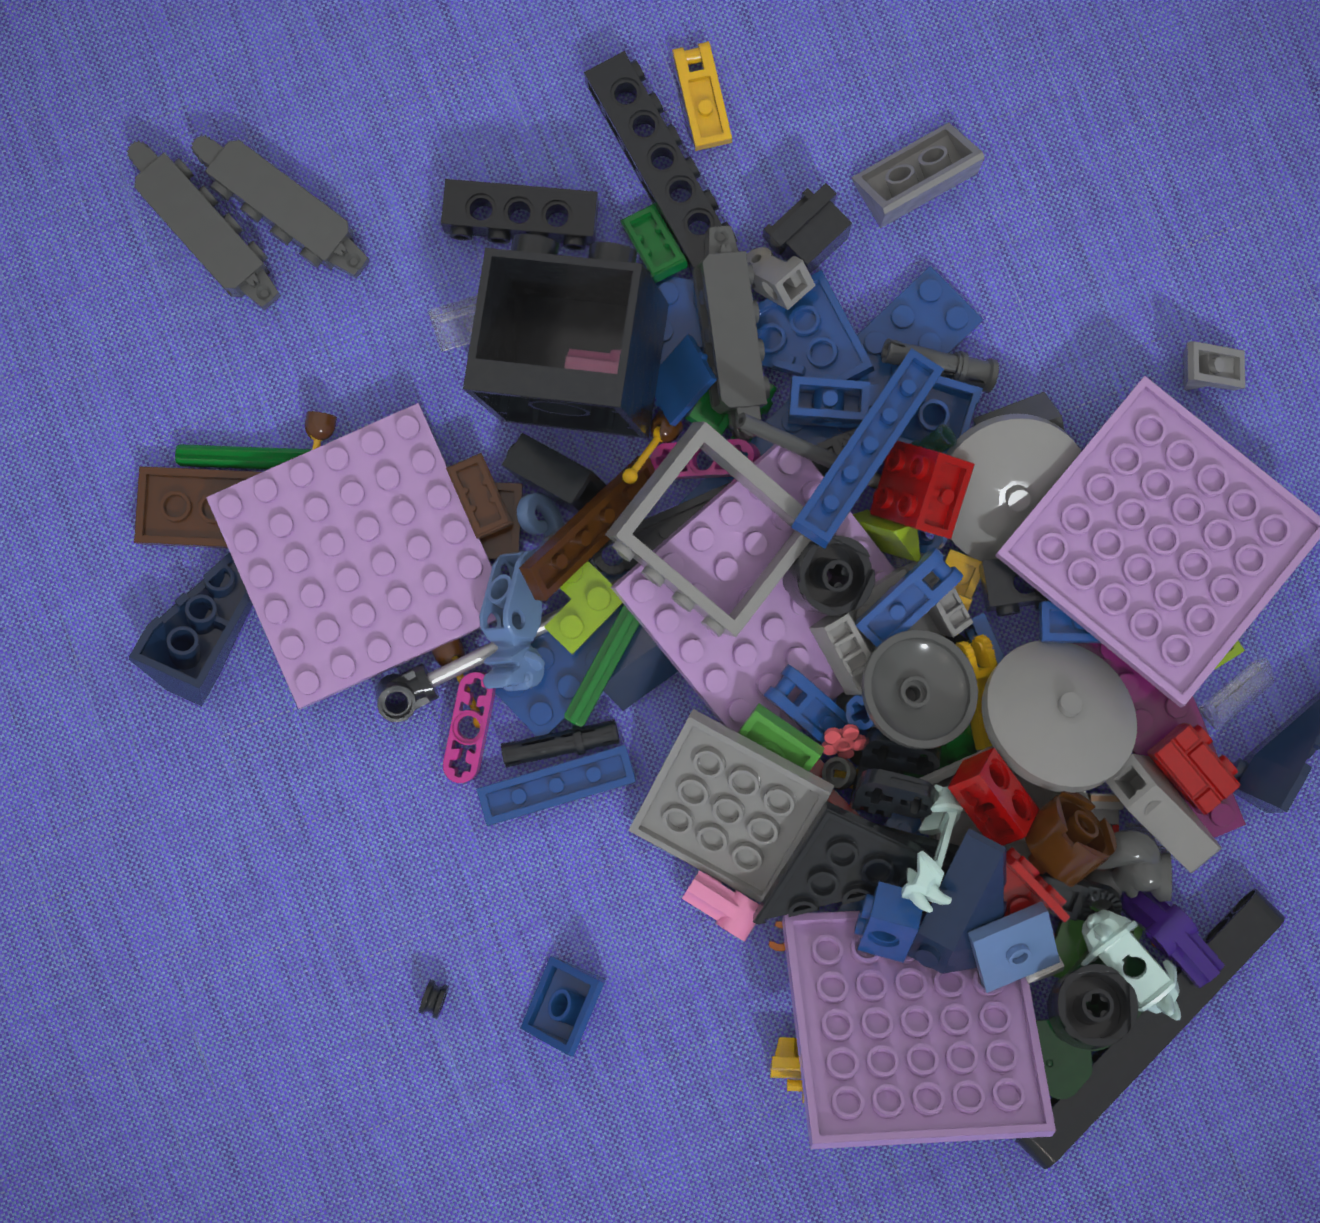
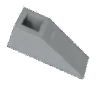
M1131 754L1124 766L1106 781L1125 808L1190 873L1196 871L1222 849L1150 756Z

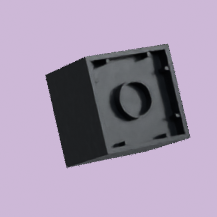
M532 234L514 235L511 250L485 248L463 390L502 422L649 439L669 303L651 278V272L645 269L643 264L636 263L637 251L622 244L594 242L590 244L588 258L558 255L560 244L557 241ZM569 349L610 353L611 350H621L617 374L564 368L565 359Z

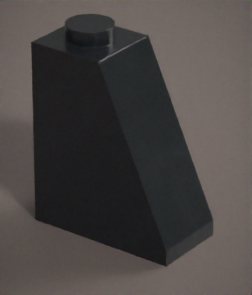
M524 433L509 448L507 456L502 463V466L517 479L548 496L552 501L573 514L578 513L606 486L593 471Z

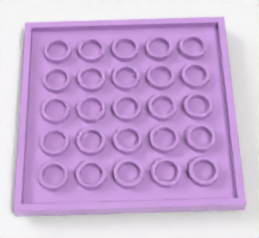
M1144 376L995 556L1181 708L1191 699L1319 541L1320 516Z
M419 403L206 497L298 709L308 707L426 654L448 642L481 629L479 615L492 565L480 539H477L446 470V462ZM492 613L488 616V625L497 622L496 617Z
M776 444L754 462L758 468L803 507L824 478L811 460ZM734 479L658 545L653 552L725 613L730 615L795 530L740 482ZM849 512L835 535L852 538L867 549L870 555L869 559L872 570L875 571V582H877L895 569L853 514ZM640 563L635 565L610 587L719 722L735 732H738L759 703L800 731L802 729L763 696L770 686L775 687L783 676L780 673L787 664L803 674L832 701L843 692L841 684L809 627L827 615L808 611L799 606L785 590L783 577L737 637L725 634L719 637L712 630L704 627L701 623L704 617L695 609L688 612L674 602L671 598L674 592L664 583L661 587H658L649 581L641 573L644 567ZM827 571L828 581H830L832 574ZM795 686L787 698L794 702L801 691Z
M859 911L805 913L793 917H788L787 914L783 916L782 926L810 1149L1053 1136L1056 1128L1030 985L1025 977L986 993L981 984L977 968L941 974L932 968L923 966L908 955L904 963L857 950L860 935L854 934V929ZM922 913L921 920H920V925H921V923H922V921H923V919H924L926 913Z

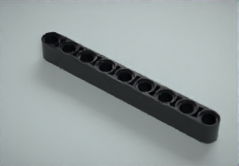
M1253 889L1246 894L1203 939L1224 963L1225 966L1221 973L1211 982L1198 988L1179 966L1176 967L1177 982L1180 989L1176 1001L1181 1012V1019L1176 1021L1163 1012L1157 1014L1148 1010L1142 1012L1125 1037L1108 1048L1096 1051L1092 1055V1075L1075 1095L1067 1099H1056L1053 1097L1050 1099L1056 1128L1053 1136L1016 1138L1015 1141L1043 1169H1048L1055 1164L1284 922L1285 916L1257 889Z

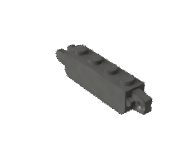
M206 135L193 139L194 142L191 143L193 145L191 147L192 152L198 157L197 159L201 164H204L207 168L205 172L213 182L210 188L227 201L233 197L243 204L240 210L254 222L258 223L263 219L271 225L272 228L269 232L288 246L292 241L302 249L299 254L311 265L318 268L320 264H323L329 270L335 267L354 278H357L370 262L369 258L353 243V231L349 227L347 220L240 140L228 141L223 148L217 142L211 140L210 137L207 138Z
M134 141L127 150V156L140 171L135 177L134 188L231 297H243L246 295L263 310L270 307L281 295L268 276L270 271L263 263L268 259L265 253L254 241L247 245L241 239L239 234L243 229L229 213L222 217L215 210L214 206L219 202L204 185L197 189L190 182L189 179L194 174L180 158L173 162L165 152L158 157L147 144Z
M711 227L705 231V258L692 271L703 352L708 355L707 362L717 378L715 383L709 388L711 408L718 414H728L732 437L748 441L750 438L755 437V435L737 428L736 419L739 414L746 413L761 420L760 408L767 405V399L770 397L769 380L766 376H763L761 362L765 357L763 340L758 338L756 323L759 321V306L757 301L753 300L751 286L754 282V270L752 264L747 262L746 251H738L732 227Z

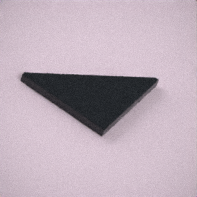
M826 801L753 914V922L759 925L766 923V919L788 914V917L818 911L819 907L843 902L844 905L865 899L866 894L874 895L879 881L903 887L907 883L908 868L917 872V853L924 851L934 860L936 852ZM946 857L941 868L944 872L943 878L953 861Z

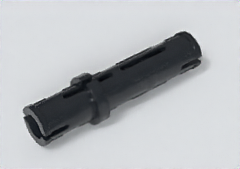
M615 719L583 727L572 725V729L501 743V751L505 767L508 768L577 752L578 755L586 754V750L619 744L620 740Z

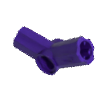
M1139 891L1137 897L1134 898L1128 897L1125 892L1123 893L1122 911L1131 920L1137 922L1153 945L1166 957H1171L1196 987L1201 988L1221 973L1225 966L1224 963L1196 933L1199 931L1197 926L1180 907L1175 904L1169 906L1166 902H1159L1150 891Z

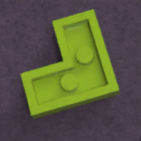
M589 561L560 587L571 600L544 626L572 655L623 604L610 588L612 584Z

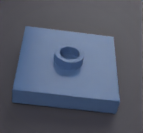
M1043 902L1036 903L968 932L981 984L986 993L1060 963L1049 913Z

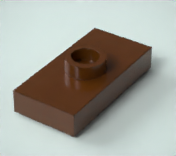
M482 453L446 468L477 539L513 525Z

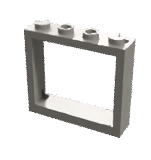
M693 422L605 535L615 542L611 547L618 552L619 556L629 562L634 558L644 567L641 573L649 581L658 587H661L664 583L674 592L671 597L672 600L688 612L695 609L704 617L701 622L704 627L712 630L719 637L722 634L737 637L811 540L795 530L730 615H728L637 539L633 532L699 448L789 526H792L803 509V506L708 423Z

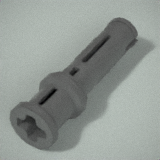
M891 338L886 339L882 348L881 361L886 364L900 366L912 348L944 368L940 376L983 388L982 392L986 393L991 392L997 382L999 363L998 360L993 358L985 361L969 357L968 353L964 351L955 352L954 354L944 353L934 349L903 343Z

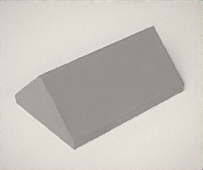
M948 122L851 178L877 224L882 228L978 174L985 157L983 151Z

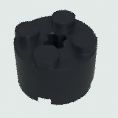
M834 535L825 549L811 540L785 573L783 586L791 598L802 608L816 613L837 616L852 610L855 611L868 600L875 584V571L872 570L869 559L870 555L861 543L846 536ZM827 571L832 574L830 581H828Z
M1091 964L1071 971L1055 982L1048 997L1047 1011L1050 1024L1060 1040L1079 1049L1093 1050L1115 1044L1126 1036L1137 1020L1138 999L1132 985L1117 970L1106 965ZM1091 1001L1092 1005H1098V1012L1092 1014V1011L1087 1010L1086 1002Z

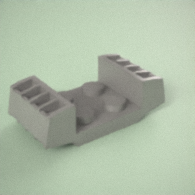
M912 561L905 566L897 568L875 582L870 597L860 608L842 615H827L809 627L846 695H862L863 671L868 658L876 649V646L856 627L855 621L919 561ZM932 571L923 578L931 587L939 580ZM954 587L907 631L926 630L939 635L954 637L973 624V621Z

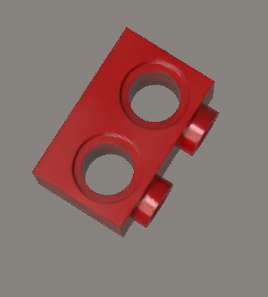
M994 747L963 760L948 786V789L982 835L1002 846L1026 837L1039 811L1035 802Z

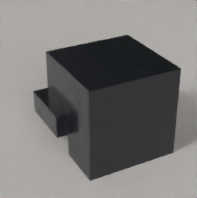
M825 183L814 194L808 188L802 192L801 200L773 226L768 224L763 229L762 237L786 262L792 256L803 260L811 274L848 239L852 222L834 205L837 193Z

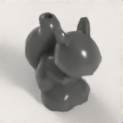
M1134 830L1119 831L1114 833L1117 842L1116 851L1106 862L1084 878L1113 887L1119 893L1120 898L1123 891L1131 898L1137 897L1139 891H1150L1159 902L1171 901V854L1169 851H1160L1157 844L1145 833ZM1101 898L1099 900L1095 899V902L1092 903V907L1100 911L1107 910L1112 905L1110 900L1108 901L1106 898L1104 900Z

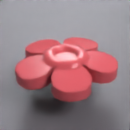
M848 724L843 729L835 727L827 729L824 732L825 742L821 746L825 748L823 753L826 755L838 754V757L849 759L854 756V750L859 751L864 748L866 737L859 735V728L856 725Z

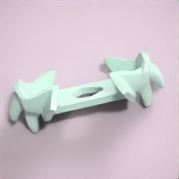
M937 784L934 786L936 789V799L931 807L932 814L925 817L919 829L920 833L935 835L941 832L934 860L924 851L918 852L917 872L908 868L907 883L902 887L901 891L902 898L910 899L915 906L928 913L933 912V908L928 901L940 905H949L952 901L951 897L939 890L944 876L941 868L952 829L959 820L961 812H965L948 789V786L942 787Z
M1101 910L1089 915L1082 927V934L1089 954L1081 965H1089L1100 958L1106 966L1117 970L1132 985L1138 999V1011L1144 1012L1148 1010L1155 1014L1163 1012L1176 1021L1180 1020L1181 1012L1176 1001L1180 989L1177 982V969L1171 961L1165 960L1163 961L1164 970L1130 932L1138 926L1136 921H1131L1127 917L1107 910ZM1127 955L1143 959L1146 964L1145 971L1137 977L1127 976L1123 972L1124 962L1122 959Z

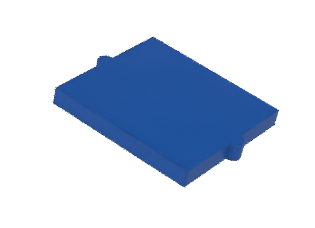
M689 334L683 338L659 367L655 405L661 407L669 424L672 426H676L717 380L707 362L708 355L702 353L694 337Z

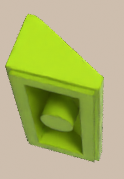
M868 509L853 514L881 552L915 562L920 561L918 529L872 515Z

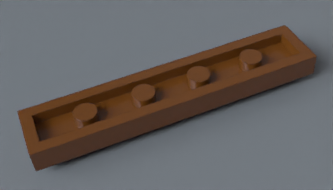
M637 456L519 567L535 600L547 601L610 540L605 534L655 472L649 457L638 471V478L635 483L628 484L624 482L622 474L626 469L632 468L640 456Z

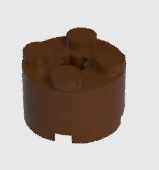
M1063 791L1040 808L1026 837H1024L1031 852L1028 856L1029 862L1040 874L1048 873L1069 887L1078 884L1106 862L1117 848L1115 834L1107 819L1104 817L1099 821L1091 812L1096 806L1077 792Z

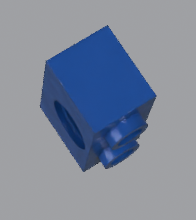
M792 376L788 424L841 428L858 427L869 411L871 382Z
M879 881L874 895L866 894L854 929V934L860 935L857 950L904 963L919 930L923 910L915 906L910 899L902 898V887Z

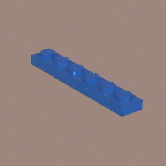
M910 349L795 519L791 528L825 549L939 379L944 368L916 350Z

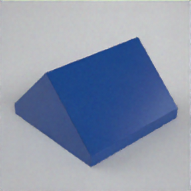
M550 956L520 1029L559 1051L574 1057L606 979Z

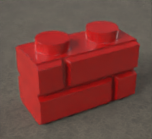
M1181 723L1170 731L1165 738L1150 748L1147 754L1196 813L1206 815L1217 807L1223 799H1226L1240 787L1241 784L1234 777L1238 770L1223 754L1220 757L1216 756L1209 747L1213 741L1201 726L1196 724L1192 727L1191 724Z

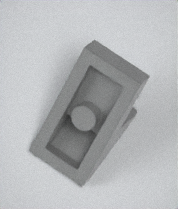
M1196 341L1187 342L1183 352L1184 390L1207 386L1233 391L1244 389L1245 351Z

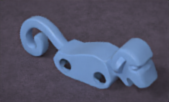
M542 493L524 495L520 499L516 511L518 522L525 532L529 534L546 532L543 543L532 551L499 555L490 573L479 615L480 628L487 639L498 646V650L484 660V664L492 666V670L483 678L484 686L487 689L504 687L506 691L527 690L537 686L544 676L545 661L537 649L531 646V642L536 637L541 625L542 601L534 599L519 569L524 562L564 526L558 507L552 499ZM535 509L540 511L544 520L536 519ZM503 564L509 568L510 576L501 575ZM490 613L496 617V628L488 627L487 620Z

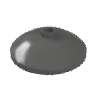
M909 630L889 637L872 652L862 675V697L870 719L886 737L908 748L932 749L951 742L968 727L977 707L978 686L971 663L958 646L949 639L934 632ZM907 688L912 689L914 691V701H911L907 698Z

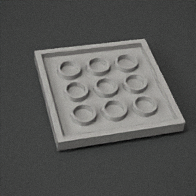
M693 709L628 831L761 903L829 798L834 785Z

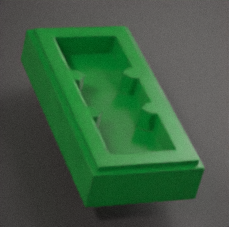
M654 204L620 220L623 230L637 251L645 269L651 272V278L655 283L688 267L683 253Z

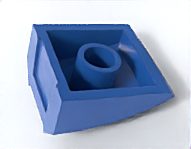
M940 376L898 441L946 454L952 444L969 430L983 388Z

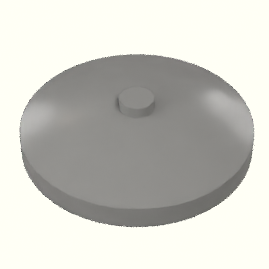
M1029 414L996 416L980 422L967 430L952 444L946 453L947 455L975 464L951 540L963 552L979 561L998 559L995 556L996 553L1081 453L1080 448L1062 428L1047 419Z
M1040 640L1021 645L1008 653L989 675L984 687L982 717L992 746L997 750L1008 767L1034 785L1056 792L1066 791L1075 793L1090 790L1102 785L1124 766L1132 753L1137 735V718L1129 691L1110 665L1093 652L1073 643L1041 642Z

